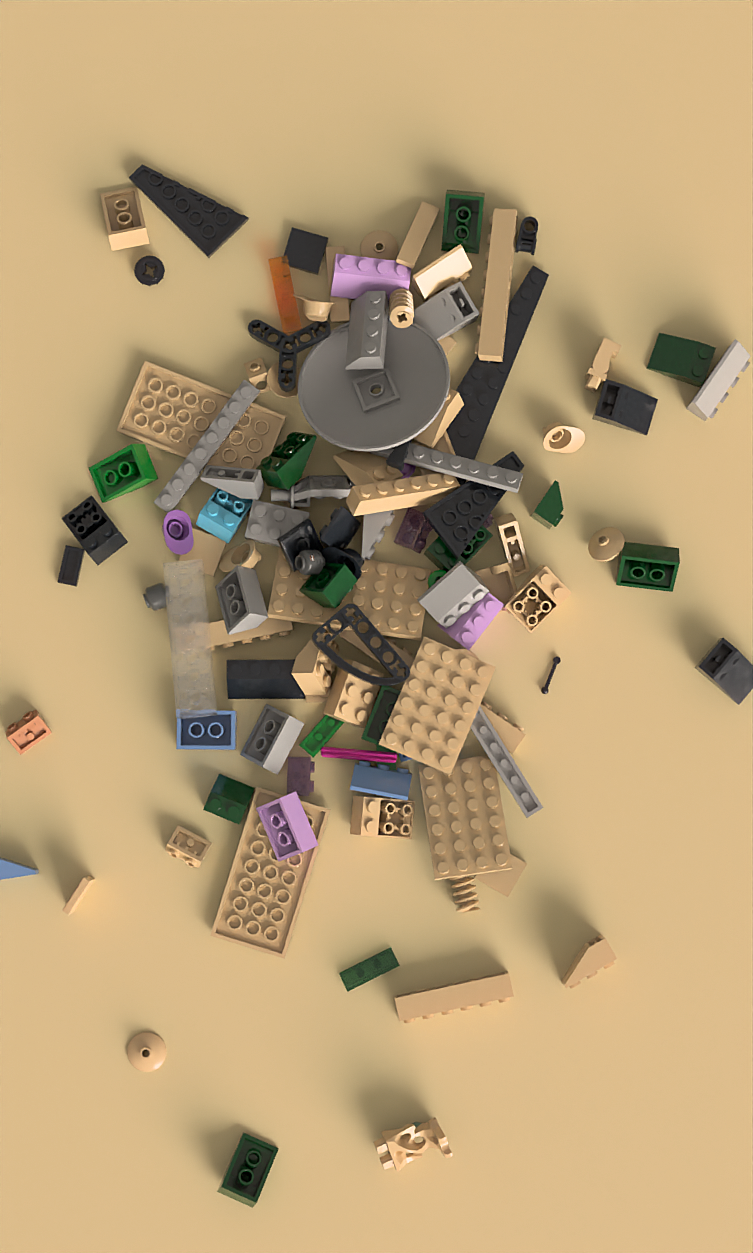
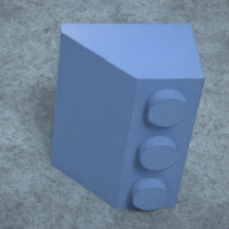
M360 760L359 763L355 762L350 790L408 800L412 773H408L409 770L398 767L395 771L390 770L389 765L378 764V767L371 766V762Z

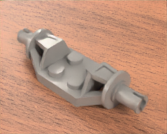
M308 475L294 484L289 490L271 489V502L288 501L292 509L294 506L310 507V497L324 499L325 497L342 499L348 497L352 486H355V484L347 475Z

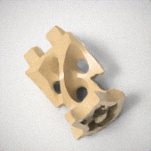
M436 1117L432 1118L429 1122H414L400 1129L384 1130L381 1132L382 1138L373 1142L378 1154L388 1151V1154L379 1157L384 1170L394 1166L398 1172L408 1162L422 1158V1153L428 1148L439 1149L445 1158L453 1156L447 1138L439 1126ZM420 1136L423 1138V1141L416 1143L414 1139Z

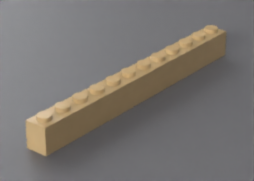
M331 627V629H333V630H335V631H337V630L340 629V628ZM344 629L338 634V636L381 664L353 630ZM387 636L385 640L411 669L414 658L411 657L413 653L405 647L402 649L395 646L397 642ZM373 637L370 640V644L372 647L378 648L381 641L378 637ZM385 652L383 660L391 663L393 661L392 653ZM398 660L395 664L389 666L391 669L395 667L398 670L397 676H405V669L397 667V664H399ZM482 701L480 707L508 752L513 754L526 735L522 732L524 729L516 723L512 726L507 722L508 718L500 712L496 715L490 711L492 707Z

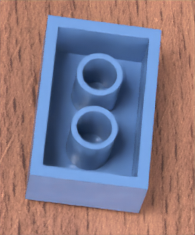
M177 710L176 749L236 750L237 711Z

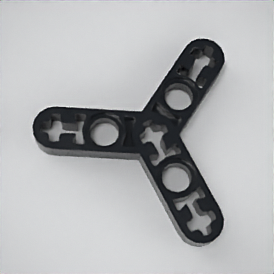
M253 320L248 325V331L252 338L279 352V387L285 392H290L296 386L297 354L328 338L331 334V327L328 321H316L288 336L261 320ZM258 327H260V330H261L262 332H260V331H258V330H257L256 332H254L253 328H258ZM319 327L325 328V332L319 330ZM271 334L278 336L275 342L268 341V337ZM308 334L311 336V339L308 342H302L300 340L301 336ZM286 344L292 346V349L286 348ZM285 361H292L293 366L291 368L283 367ZM286 374H289L290 382L288 383V385L284 384V382L286 381Z

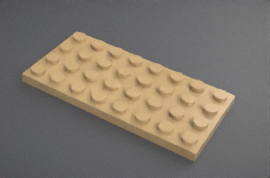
M145 361L116 431L186 459L232 395ZM252 403L207 465L256 469L261 464V460L273 452L286 416Z
M280 547L268 608V618L322 626L345 605L352 603L363 612L381 635L421 641L425 608L417 599L428 590L427 582L431 569L365 559L364 565L361 567V577L355 583L353 589L343 598L342 603L336 608H326L300 592V588L311 575H303L299 570L292 571ZM353 608L351 610L346 609V616H352L355 619L352 621L353 625L356 621L362 619L360 615L358 618L353 615L355 612ZM332 620L330 627L341 628V623L338 620ZM360 622L358 630L360 632H367L368 625L365 622Z
M256 787L210 936L285 958L331 809L300 800L318 846L278 862L256 808L285 795Z

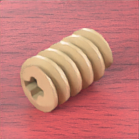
M403 288L393 291L389 298L390 321L397 328H406L413 323V295L409 290Z
M461 876L450 878V881L456 882L451 888L458 890L453 894V896L459 897L454 903L461 905L456 909L457 912H469L480 909L475 907L479 904V900L473 899L478 894L471 892L476 888V885L470 884L475 880L474 877Z

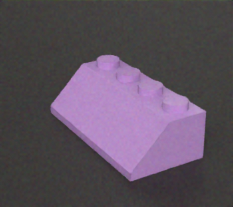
M336 254L333 263L330 296L357 299L366 291H386L389 301L393 291L401 288L409 289L411 268L393 260Z

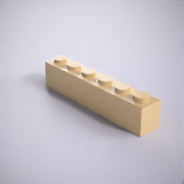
M444 473L352 486L346 503L352 515L358 516L437 503L458 489L460 485L455 476Z
M267 618L257 628L231 635L227 634L224 620L175 630L179 652L181 654L185 653V656L194 655L197 650L202 649L204 652L214 651L216 646L221 645L223 648L233 647L236 642H241L242 645L249 644L255 638H260V641L272 639L271 635L275 634L283 637L291 635L290 631H294L292 621Z
M508 971L394 996L399 1021H404V1023L414 1022L417 1017L429 1019L434 1017L435 1013L440 1012L442 1015L451 1014L454 1009L458 1008L461 1011L470 1010L472 1005L488 1006L491 1005V1001L498 1000L499 1003L510 1001V997H514Z

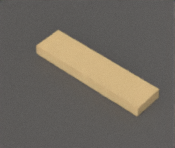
M422 201L397 256V263L414 269L440 208Z
M326 247L329 303H336L332 304L330 308L331 323L349 322L348 298L330 296L334 258L336 254L345 255V247Z

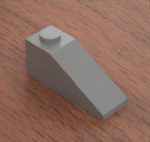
M207 465L200 477L202 481L244 499L258 500L264 489L261 471L257 469Z

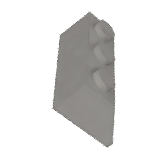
M460 561L417 600L439 624L447 629L464 613L468 612L473 605L483 599L489 592V589L479 575Z
M237 565L215 586L227 634L231 635L257 628L268 618L255 569Z
M266 704L240 755L278 775L304 723Z

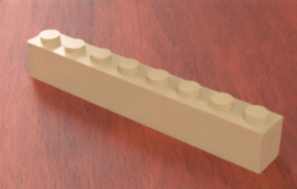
M494 208V213L490 215L489 226H492V231L488 233L487 244L490 245V249L486 251L485 262L488 263V267L484 269L483 280L486 281V285L482 287L481 299H484V303L479 309V317H482V321L477 327V335L480 336L479 342H476L475 354H478L479 360L502 362L518 223V213L515 209Z

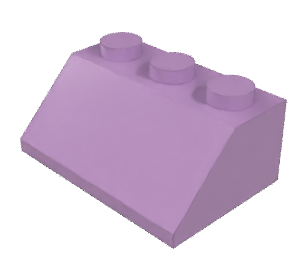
M488 592L483 599L473 605L453 625L447 629L441 624L437 626L467 650H470L504 604Z
M296 791L256 808L278 862L318 846Z

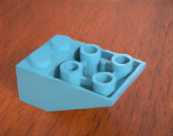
M217 488L200 511L196 525L229 544L249 513L254 499L239 498Z

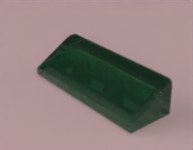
M390 947L340 972L339 975L348 992L400 965Z

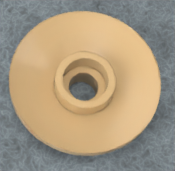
M373 231L363 239L361 255L362 257L395 261L398 255L397 241L386 231ZM380 244L383 246V249L377 250L376 246Z
M285 361L283 363V367L287 369L293 366L290 362ZM279 362L272 365L267 373V384L271 391L284 398L296 396L298 394V380L301 370L297 367L295 388L290 392H285L281 390L278 383ZM286 374L285 385H288V383L290 382L289 374Z
M606 527L597 531L589 541V554L593 559L601 562L615 558L624 547V536L620 530L614 527Z
M140 1033L128 1045V1059L140 1071H153L160 1067L165 1060V1043L154 1033ZM147 1049L150 1053L149 1056H144L143 1050Z

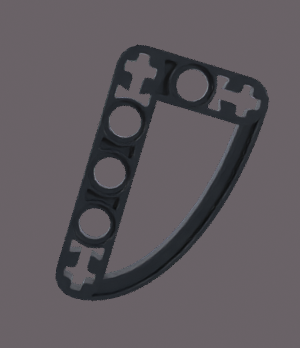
M355 604L345 605L312 634L314 645L331 662L361 681L373 685L391 686L405 681L410 675L408 665ZM348 608L349 610H351L353 608L355 610L353 615L356 618H358L360 615L362 619H359L353 625L352 621H354L355 619L352 616H346V609ZM332 620H338L341 623L339 630L331 629L330 623ZM360 622H365L368 625L366 633H361L358 630ZM326 626L333 636L330 637V634L324 637V643L323 641L318 642L316 640L318 638L317 633L323 634L326 631L323 627ZM350 626L392 677H376L360 671L338 656L327 644L345 628ZM373 637H378L381 641L378 648H374L370 644V640ZM385 652L392 653L393 661L391 663L383 660ZM398 660L399 664H397V667L405 669V676H397L398 670L395 667L391 669L389 666L395 664Z

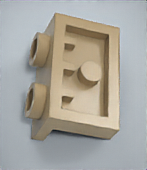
M178 825L167 843L165 851L171 857L185 861L188 866L199 868L212 843Z

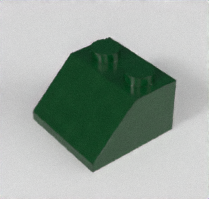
M554 481L531 515L533 519L548 529L552 525L556 527L564 516L561 514L564 508L559 482Z
M325 563L320 574L311 575L300 588V592L323 607L336 608L342 603L343 598L353 589L358 580L345 564Z
M219 774L203 810L241 824L255 788Z

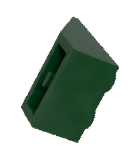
M292 432L282 444L274 448V451L268 457L261 460V464L256 469L261 471L262 478L267 486L289 490L301 478L317 439L316 435Z
M482 525L457 560L438 536L425 550L424 555L440 570L448 572L460 561L466 565L493 535Z

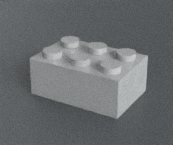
M253 500L245 539H252L255 542L280 547L277 539L307 518L309 519L310 513Z

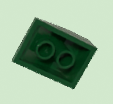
M447 189L441 250L451 251L461 244L465 253L479 254L485 193Z
M659 333L646 369L700 388L704 384L716 348L698 341Z
M243 1132L217 1192L253 1208L259 1199L279 1148Z

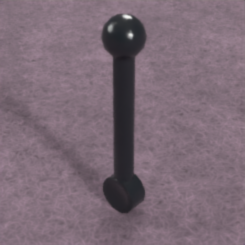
M556 656L553 658L552 669L545 686L541 689L543 694L549 692L548 687L557 664L561 662L560 657Z

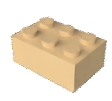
M343 659L353 667L369 675L382 678L384 676V673L356 661ZM338 668L323 714L352 726L365 728L380 686L361 681Z

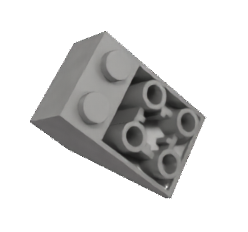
M460 281L414 310L413 322L425 328L439 341L476 322L479 312Z
M394 510L364 514L362 559L364 561L366 558L371 559L375 552V543H380L385 535V526L389 527L395 518Z

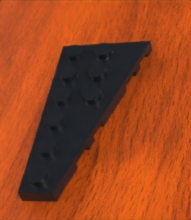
M143 164L129 177V180L208 258L249 220V217L241 215L233 209L225 207L215 200L191 188H187Z
M514 451L493 464L494 466L516 472H521L524 464ZM469 480L425 510L422 515L457 560L507 490Z

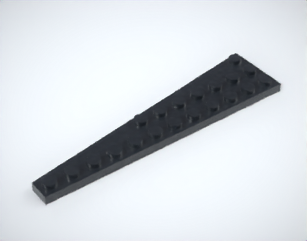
M534 265L508 305L502 362L479 360L477 355L456 389L464 405L446 429L456 456L475 460L549 277V274ZM456 477L460 486L465 484L467 479Z

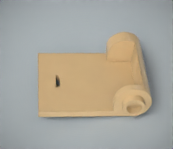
M505 562L474 571L487 586L489 593L504 604L499 612L507 611L510 614L505 605L517 591L510 563Z

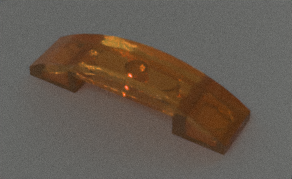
M287 255L268 259L283 333L299 331L302 327L296 298L293 296L295 293Z

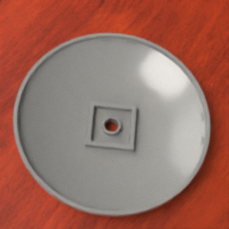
M388 316L384 369L346 370L349 322L333 329L328 338L318 342L312 348L299 374V403L307 422L314 431L325 440L339 447L355 451H379L401 445L424 431L438 416L447 399L450 386V370L445 352L437 339L415 322L406 328H397L392 324L390 316ZM375 388L381 389L378 394L371 393Z

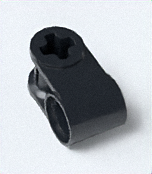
M534 217L523 219L517 238L516 253L521 251L534 255L538 222ZM527 223H531L534 226V229L532 231H528L525 229L524 225Z

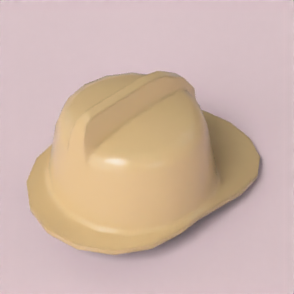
M293 294L294 297L302 299L304 314L312 321H326L331 305L336 304Z
M553 422L542 429L544 433L543 446L548 451L572 453L578 450L585 440L581 429L566 426L560 422Z
M248 539L228 550L220 560V570L230 572L237 565L252 569L256 563L262 560L261 554L255 548V541Z

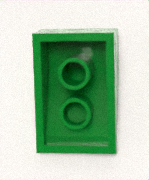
M131 444L89 467L102 503L142 488L158 479L145 444Z

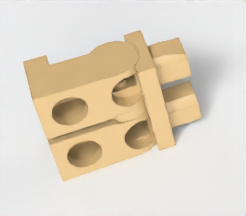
M606 338L602 340L592 365L585 375V379H588L584 389L595 393L598 386H602L607 377L609 360L611 357L615 359L622 345Z

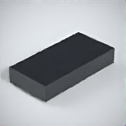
M65 546L58 583L77 587L85 553L84 549Z

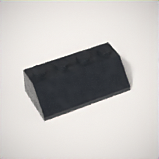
M295 659L227 660L228 699H305L304 692L292 675Z

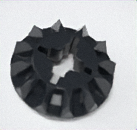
M144 256L137 261L134 273L142 285L151 286L158 284L163 279L165 268L159 258ZM145 265L155 269L153 270L154 277L150 276V274H145L147 272Z

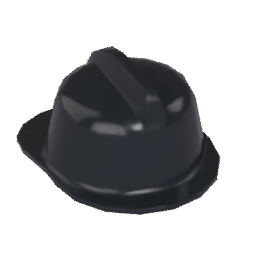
M326 547L322 550L321 554L325 558V563L345 564L357 580L361 577V567L364 565V560L357 551L351 548L340 550L336 547Z

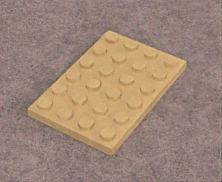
M424 637L411 666L410 675L405 680L379 745L451 775L496 667Z
M485 755L457 759L451 775L426 764L418 765L435 880L512 869L497 770L489 757Z

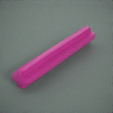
M322 747L321 749L322 757L396 763L397 753L334 747Z

